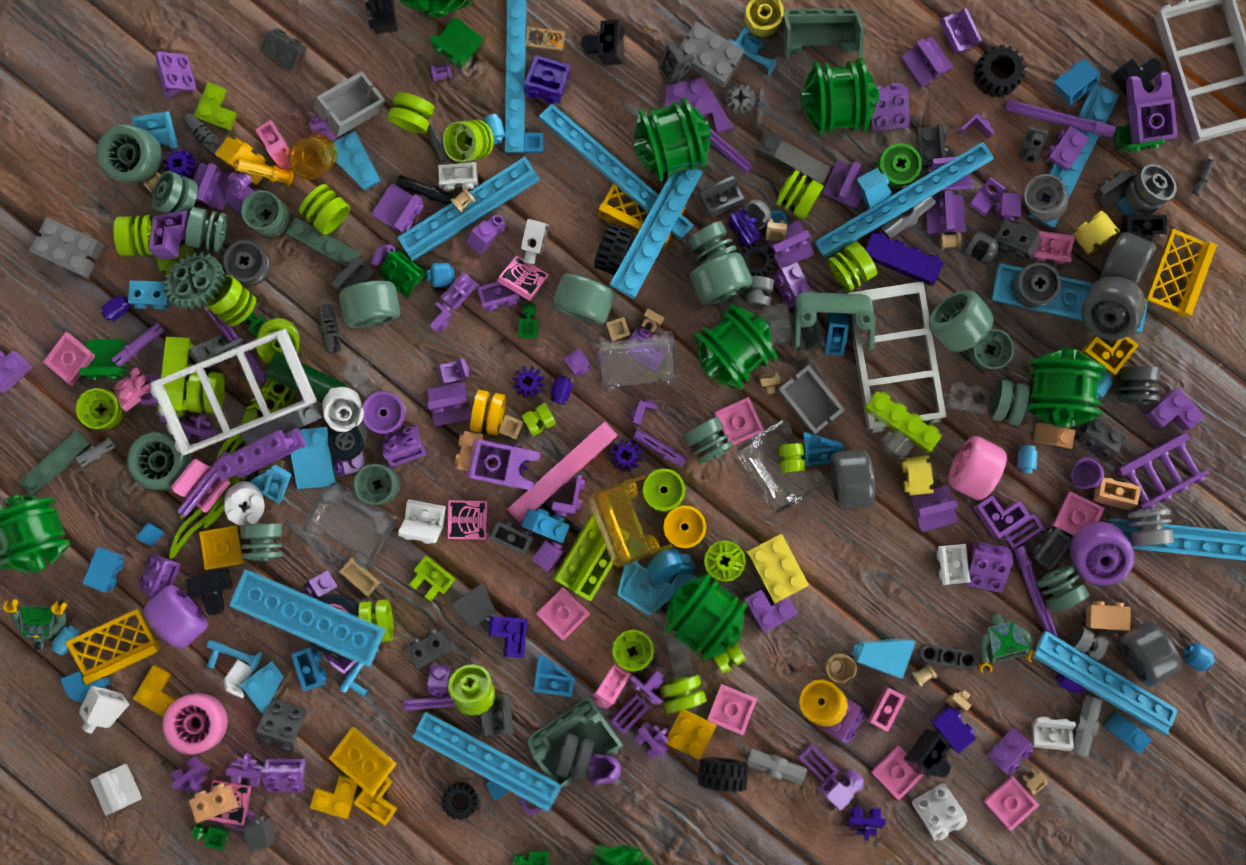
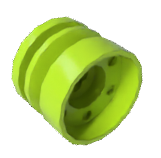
M477 119L451 123L443 134L444 150L452 160L457 162L485 158L491 153L494 144L493 133L488 124Z
M795 170L782 186L776 205L780 207L784 200L788 201L784 210L787 211L792 204L795 205L793 215L804 221L824 185L814 179L808 186L805 185L807 175L804 174L801 180L798 181L796 179L800 171Z
M326 184L315 188L304 199L299 208V213L306 217L305 219L308 222L314 221L313 226L323 236L334 231L344 221L350 211V206L341 197L335 198L336 193L330 190V187Z
M138 215L135 220L132 216L116 217L114 221V242L116 250L121 257L135 256L137 251L142 256L146 254L154 255L149 251L152 215H145L144 217Z
M853 242L844 248L845 256L841 253H836L835 257H830L827 260L833 277L848 293L854 290V286L858 288L861 285L859 278L867 282L877 275V269L873 260L858 242Z
M232 275L223 276L225 280L221 282L223 287L217 288L220 293H214L215 299L209 298L208 305L204 302L203 304L212 313L218 314V317L228 326L233 327L243 322L251 314L256 304V297L247 288L242 287L241 283Z
M94 388L87 390L80 396L76 404L77 417L82 424L89 428L113 429L121 423L125 415V410L121 407L116 394L104 389ZM103 407L107 408L106 411L100 412V409Z
M730 541L715 542L708 547L703 557L706 572H709L715 580L724 582L732 581L739 577L744 570L746 562L742 549ZM722 556L730 559L726 567L719 562L722 560Z
M625 631L617 637L613 644V661L629 673L640 672L648 666L653 658V644L649 637L641 631ZM632 647L636 648L635 652L638 654L633 655V657H629V652H627V649L631 650Z

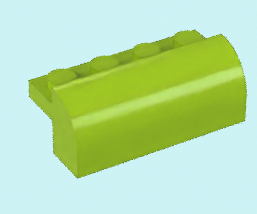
M592 512L553 579L591 601L631 534Z

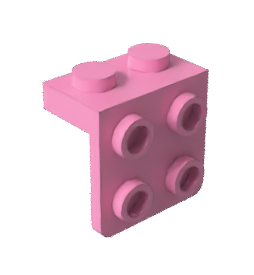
M194 459L175 481L171 490L187 498L211 466ZM218 476L197 502L196 506L201 511L207 513L231 482L228 479L221 481Z

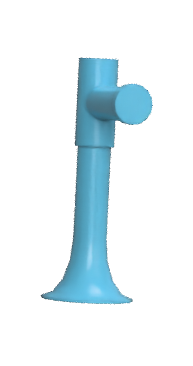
M743 27L736 42L729 39V42L743 49L745 56L765 66L768 70V75H770L778 61V57L768 59L748 51L742 44L750 30Z
M211 639L207 643V648L212 649L208 664L206 665L209 668H215L219 652L247 662L251 665L252 671L257 669L261 661V652L256 655H249Z
M356 662L339 687L342 692L346 693L350 688L360 694L361 697L365 696L368 690L353 682L363 664Z

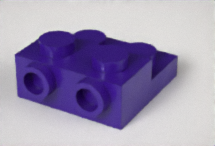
M535 55L524 83V93L531 99L539 97L548 104H554L555 102L560 104L571 71V65Z

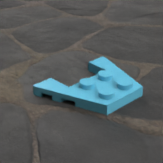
M633 536L617 595L650 616L669 601L679 586L683 588L686 582L696 577L692 574L678 573L671 584L653 582L649 571L637 563L648 545Z

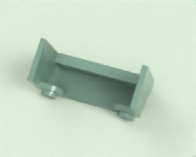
M849 8L785 10L783 15V47L786 59H790V54H797L798 51H801L802 46H839L843 52L854 53L856 51L858 58H862L865 28L859 12Z
M802 292L796 297L793 350H797L800 346V327H811L816 322L817 313L855 314L856 325L862 330H867L866 353H871L874 350L875 314L873 303L869 296L863 294Z

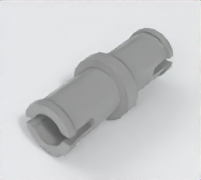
M108 437L96 446L92 445L88 451L77 456L76 460L83 468L95 459H101L103 454L117 446L114 441H111L112 438Z

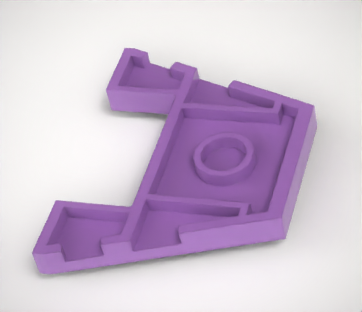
M704 78L667 85L665 107L672 105L673 102H678L680 106L681 98L686 97L690 105L695 107L703 117L712 115L716 134L733 130L732 123Z

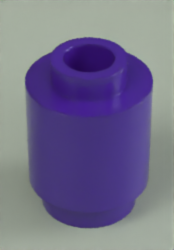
M123 295L115 296L101 307L103 310L101 314L107 321L112 320L115 322L129 311L128 308L131 305Z
M561 375L559 378H555L550 393V401L565 405L573 386L570 378Z
M1057 673L1055 681L1058 687L1073 693H1082L1084 691V687L1061 673Z

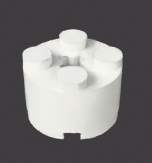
M346 387L332 388L323 399L322 409L324 418L332 429L347 432L361 423L364 411L360 397L354 390Z
M241 481L227 489L224 495V508L227 518L238 525H250L258 522L264 512V499L262 492L255 484Z

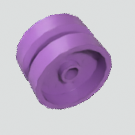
M380 391L372 394L365 400L362 407L365 425L370 430L379 434L396 432L403 426L406 420L404 402L390 392ZM382 409L387 410V415L384 417L380 412Z

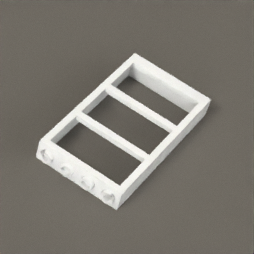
M1184 0L1179 2L1177 6L1171 7V5L1161 7L1154 18L1193 144L1245 130L1246 118L1201 130L1191 99L1193 96L1246 82V32L1236 0H1195L1191 2ZM1222 4L1231 37L1176 51L1167 18ZM1234 43L1244 76L1188 90L1179 58Z
M924 282L847 293L867 295L871 300L918 293L923 329L875 336V343L925 335L930 371L868 380L862 347L863 344H866L867 337L861 338L860 329L855 323V314H848L863 407L866 406L871 398L869 386L932 377L938 413L919 416L923 419L922 422L929 421L930 424L941 423V419L946 417L933 335L929 327L930 318ZM864 411L867 430L873 429V433L882 432L885 427H888L880 421L875 422L874 417Z
M286 329L150 383L152 386L150 388L154 398L158 399L160 404L158 406L162 416L166 417L168 422L166 424L167 429L171 435L173 434L176 440L174 442L175 447L179 453L181 452L182 456L317 401ZM278 339L304 400L270 413L244 352ZM237 355L263 417L230 430L204 368ZM197 371L223 433L190 446L163 385Z

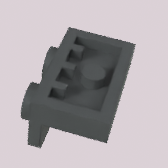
M674 42L667 44L658 68L669 85L681 83L685 80L694 56L691 54L683 57L682 52Z
M938 124L937 127L917 128L918 152L922 159V167L932 165V159L948 158V148H945L944 144L947 135L946 129H943V124Z

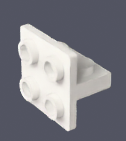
M128 764L121 765L91 779L92 786L105 815L116 812L142 799Z

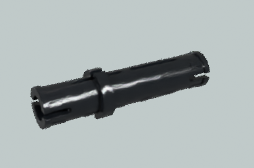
M399 175L396 181V186L425 196L430 201H438L447 206L451 204L450 200L453 198V194L441 191L436 186L431 187Z

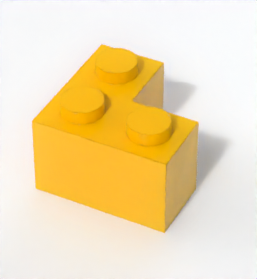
M228 136L215 153L218 158L233 169H235L234 164L237 158L268 166L265 163L267 159L259 153L256 155L252 153L253 148L237 137L234 140ZM247 173L255 185H258L263 178L262 176Z
M1096 336L1091 338L1080 352L1105 365L1106 372L1114 376L1139 345L1129 337L1113 340L1108 345Z

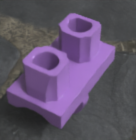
M463 272L441 298L456 310L476 289L478 284Z
M203 413L198 417L192 415L191 419L186 418L183 422H180L189 441L193 438L194 434L199 436L198 443L216 436L218 430L209 427L211 422L206 421V414Z
M646 721L634 736L635 741L640 745L645 741L649 743L650 747L645 752L650 759L657 756L662 757L669 749L665 744L668 741L664 735L668 731L666 727L660 730L657 725L652 727Z
M246 753L244 759L237 758V761H231L229 768L226 769V775H230V783L239 784L242 782L243 777L249 778L250 786H259L262 779L260 770L265 765L257 764V760H251V754Z
M193 757L186 763L190 769L187 773L180 768L171 774L174 783L171 784L173 789H179L182 792L186 790L188 793L193 789L196 792L202 790L201 783L205 781L203 776L211 771V769L198 758Z

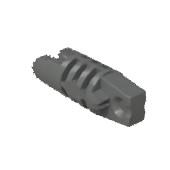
M186 114L184 121L191 131L190 134L203 148L216 156L215 153L221 146L216 136L193 114Z
M321 305L318 307L319 323L321 324L320 329H322L321 334H323L322 339L325 351L339 353L341 351V343L332 305Z

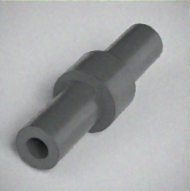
M431 124L428 127V132L432 139L430 142L433 149H436L440 162H444L447 160V156L443 149V141L441 137H438L434 125Z
M1207 159L1203 170L1199 172L1196 178L1197 183L1192 192L1193 195L1199 196L1204 184L1208 182L1214 160Z

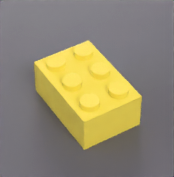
M778 534L746 551L772 603L775 604L809 586L782 534Z

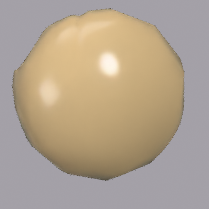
M839 653L827 660L825 671L832 681L846 683L847 680L855 677L857 666L851 657Z

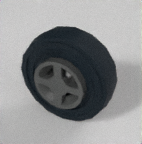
M351 428L347 432L334 430L329 437L328 446L330 452L336 458L349 461L361 453L364 441L361 433L355 428Z

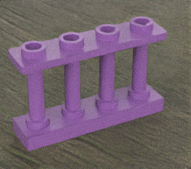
M299 428L284 435L281 430H278L214 463V467L221 481L236 474L240 479L307 445Z
M1187 432L1176 435L1114 469L1117 476L1128 477L1131 484L1141 487L1139 498L1142 503L1136 506L1137 510L1154 508V503L1158 501L1164 502L1172 498V493L1176 491L1180 493L1187 490L1190 483L1194 482V484H1197L1205 479V475L1209 474L1208 469L1201 471L1197 469L1185 448V442L1190 439ZM1173 448L1178 450L1192 476L1183 481L1168 456V451ZM1157 457L1162 460L1175 483L1174 486L1168 489L1164 488L1151 465L1153 463L1151 460ZM1140 466L1146 470L1159 493L1150 499L1135 475V469Z

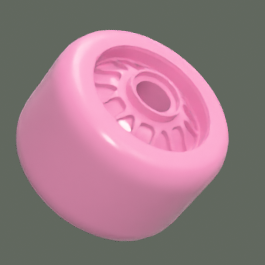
M970 437L961 446L951 464L948 473L949 485L973 499L981 500L986 498L996 487L1003 474L1007 461L1006 452L1001 447L982 437Z
M193 693L177 699L168 707L163 718V733L167 742L175 750L184 754H199L213 748L222 740L228 726L227 713L222 703L215 697L205 693ZM196 717L201 720V727L195 725Z

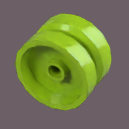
M396 92L392 101L395 107L389 110L387 120L402 129L414 133H427L429 127L427 119L432 117L435 110L434 105L418 96Z
M275 318L268 320L261 326L258 331L257 340L286 329L298 354L300 335L292 322L286 319ZM278 339L256 347L258 355L264 362L269 364L275 350L284 354L280 343H276Z
M197 371L191 373L186 393L189 412L202 413L205 409L206 413L215 414ZM210 372L207 378L222 410L225 397L224 375L218 372Z
M663 468L655 470L648 475L644 481L642 493L649 507L655 511L666 512L680 505L686 489L684 481L678 473ZM667 487L668 491L663 494L660 492V488Z
M389 599L378 600L376 606H374L372 601L360 602L359 618L386 629L381 642H392L394 625Z
M474 664L465 665L451 675L449 692L456 708L460 712L470 716L480 715L493 705L495 688L488 671L482 666Z
M699 674L678 677L658 687L661 697L674 696L663 703L667 714L682 711L707 701L703 690L691 691L701 685Z

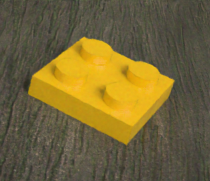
M239 525L199 532L205 570L245 564V560L241 559L243 549H241L242 541Z
M682 710L666 737L668 741L665 744L700 760L716 729V724L687 710Z

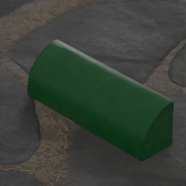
M275 350L265 369L264 376L301 393L285 355ZM301 363L318 402H323L330 389L346 386L345 383Z

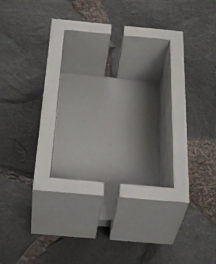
M697 21L688 33L687 39L679 47L683 57L691 54L694 56L690 67L691 70L722 89L744 55L743 49Z
M363 72L354 75L316 97L313 108L323 121L327 120L326 125L336 138L382 112L385 99L376 88H373L371 91L373 84Z
M46 217L39 230V233L42 235L41 237L36 236L30 252L89 279L96 263L86 258L90 256L98 260L105 245Z
M809 365L777 390V393L811 434H816L845 411Z

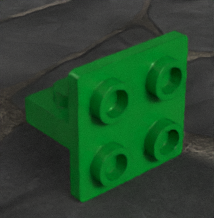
M399 250L395 253L393 251L388 253L379 273L385 281L392 282L396 286L397 291L406 298L410 297L413 289L426 278V272Z

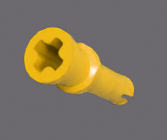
M239 158L236 159L234 164L236 171L268 178L270 182L278 181L286 186H290L293 181L294 172L291 169H280L276 165L264 166Z

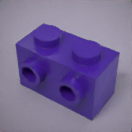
M947 706L932 718L930 723L948 741L951 749L959 754L976 740L973 735L975 731L968 723L964 724L960 719L962 715L956 708L952 709Z

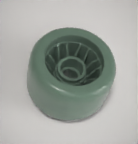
M121 124L111 127L101 136L97 146V159L103 172L110 178L119 182L139 184L150 180L155 175V172L159 170L162 161V151L158 140L149 131L137 126Z
M737 252L714 258L690 273V282L699 302L703 306H711L731 299L750 288L753 283L744 258Z
M566 273L559 281L552 305L556 310L571 317L592 324L602 325L608 318L615 293L609 287L592 279Z
M369 281L344 288L339 294L343 321L349 328L379 326L393 322L400 317L401 309L397 289L390 281Z
M960 290L943 299L935 307L929 319V327L946 349L952 352H962L974 347L986 337L992 328L994 317L989 307L977 293L972 290Z
M150 432L142 435L132 444L127 456V466L131 477L142 487L158 491L171 490L175 481L192 462L191 453L182 456L181 452L179 453L175 447L174 442L176 440L173 435L164 432ZM165 457V465L161 467L160 459Z

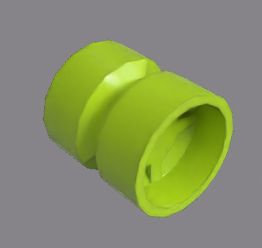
M545 402L537 406L534 412L530 410L521 415L533 437L542 433L543 428L549 429L557 424Z
M803 444L779 445V457L782 458V461H780V473L805 471V461L801 459L804 455Z
M737 643L733 648L728 646L726 652L713 657L723 674L731 670L734 664L738 666L746 661Z

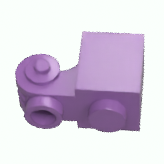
M234 171L228 177L230 184L225 190L224 201L241 214L245 198L255 191L248 186L252 183V180L247 173H237Z
M494 215L487 220V223L485 221L481 222L471 231L466 243L481 255L492 246L496 236L499 233H503L506 226L503 217Z
M854 769L845 772V781L840 782L831 775L818 788L840 811L850 803L855 792L858 793L864 788L862 776Z

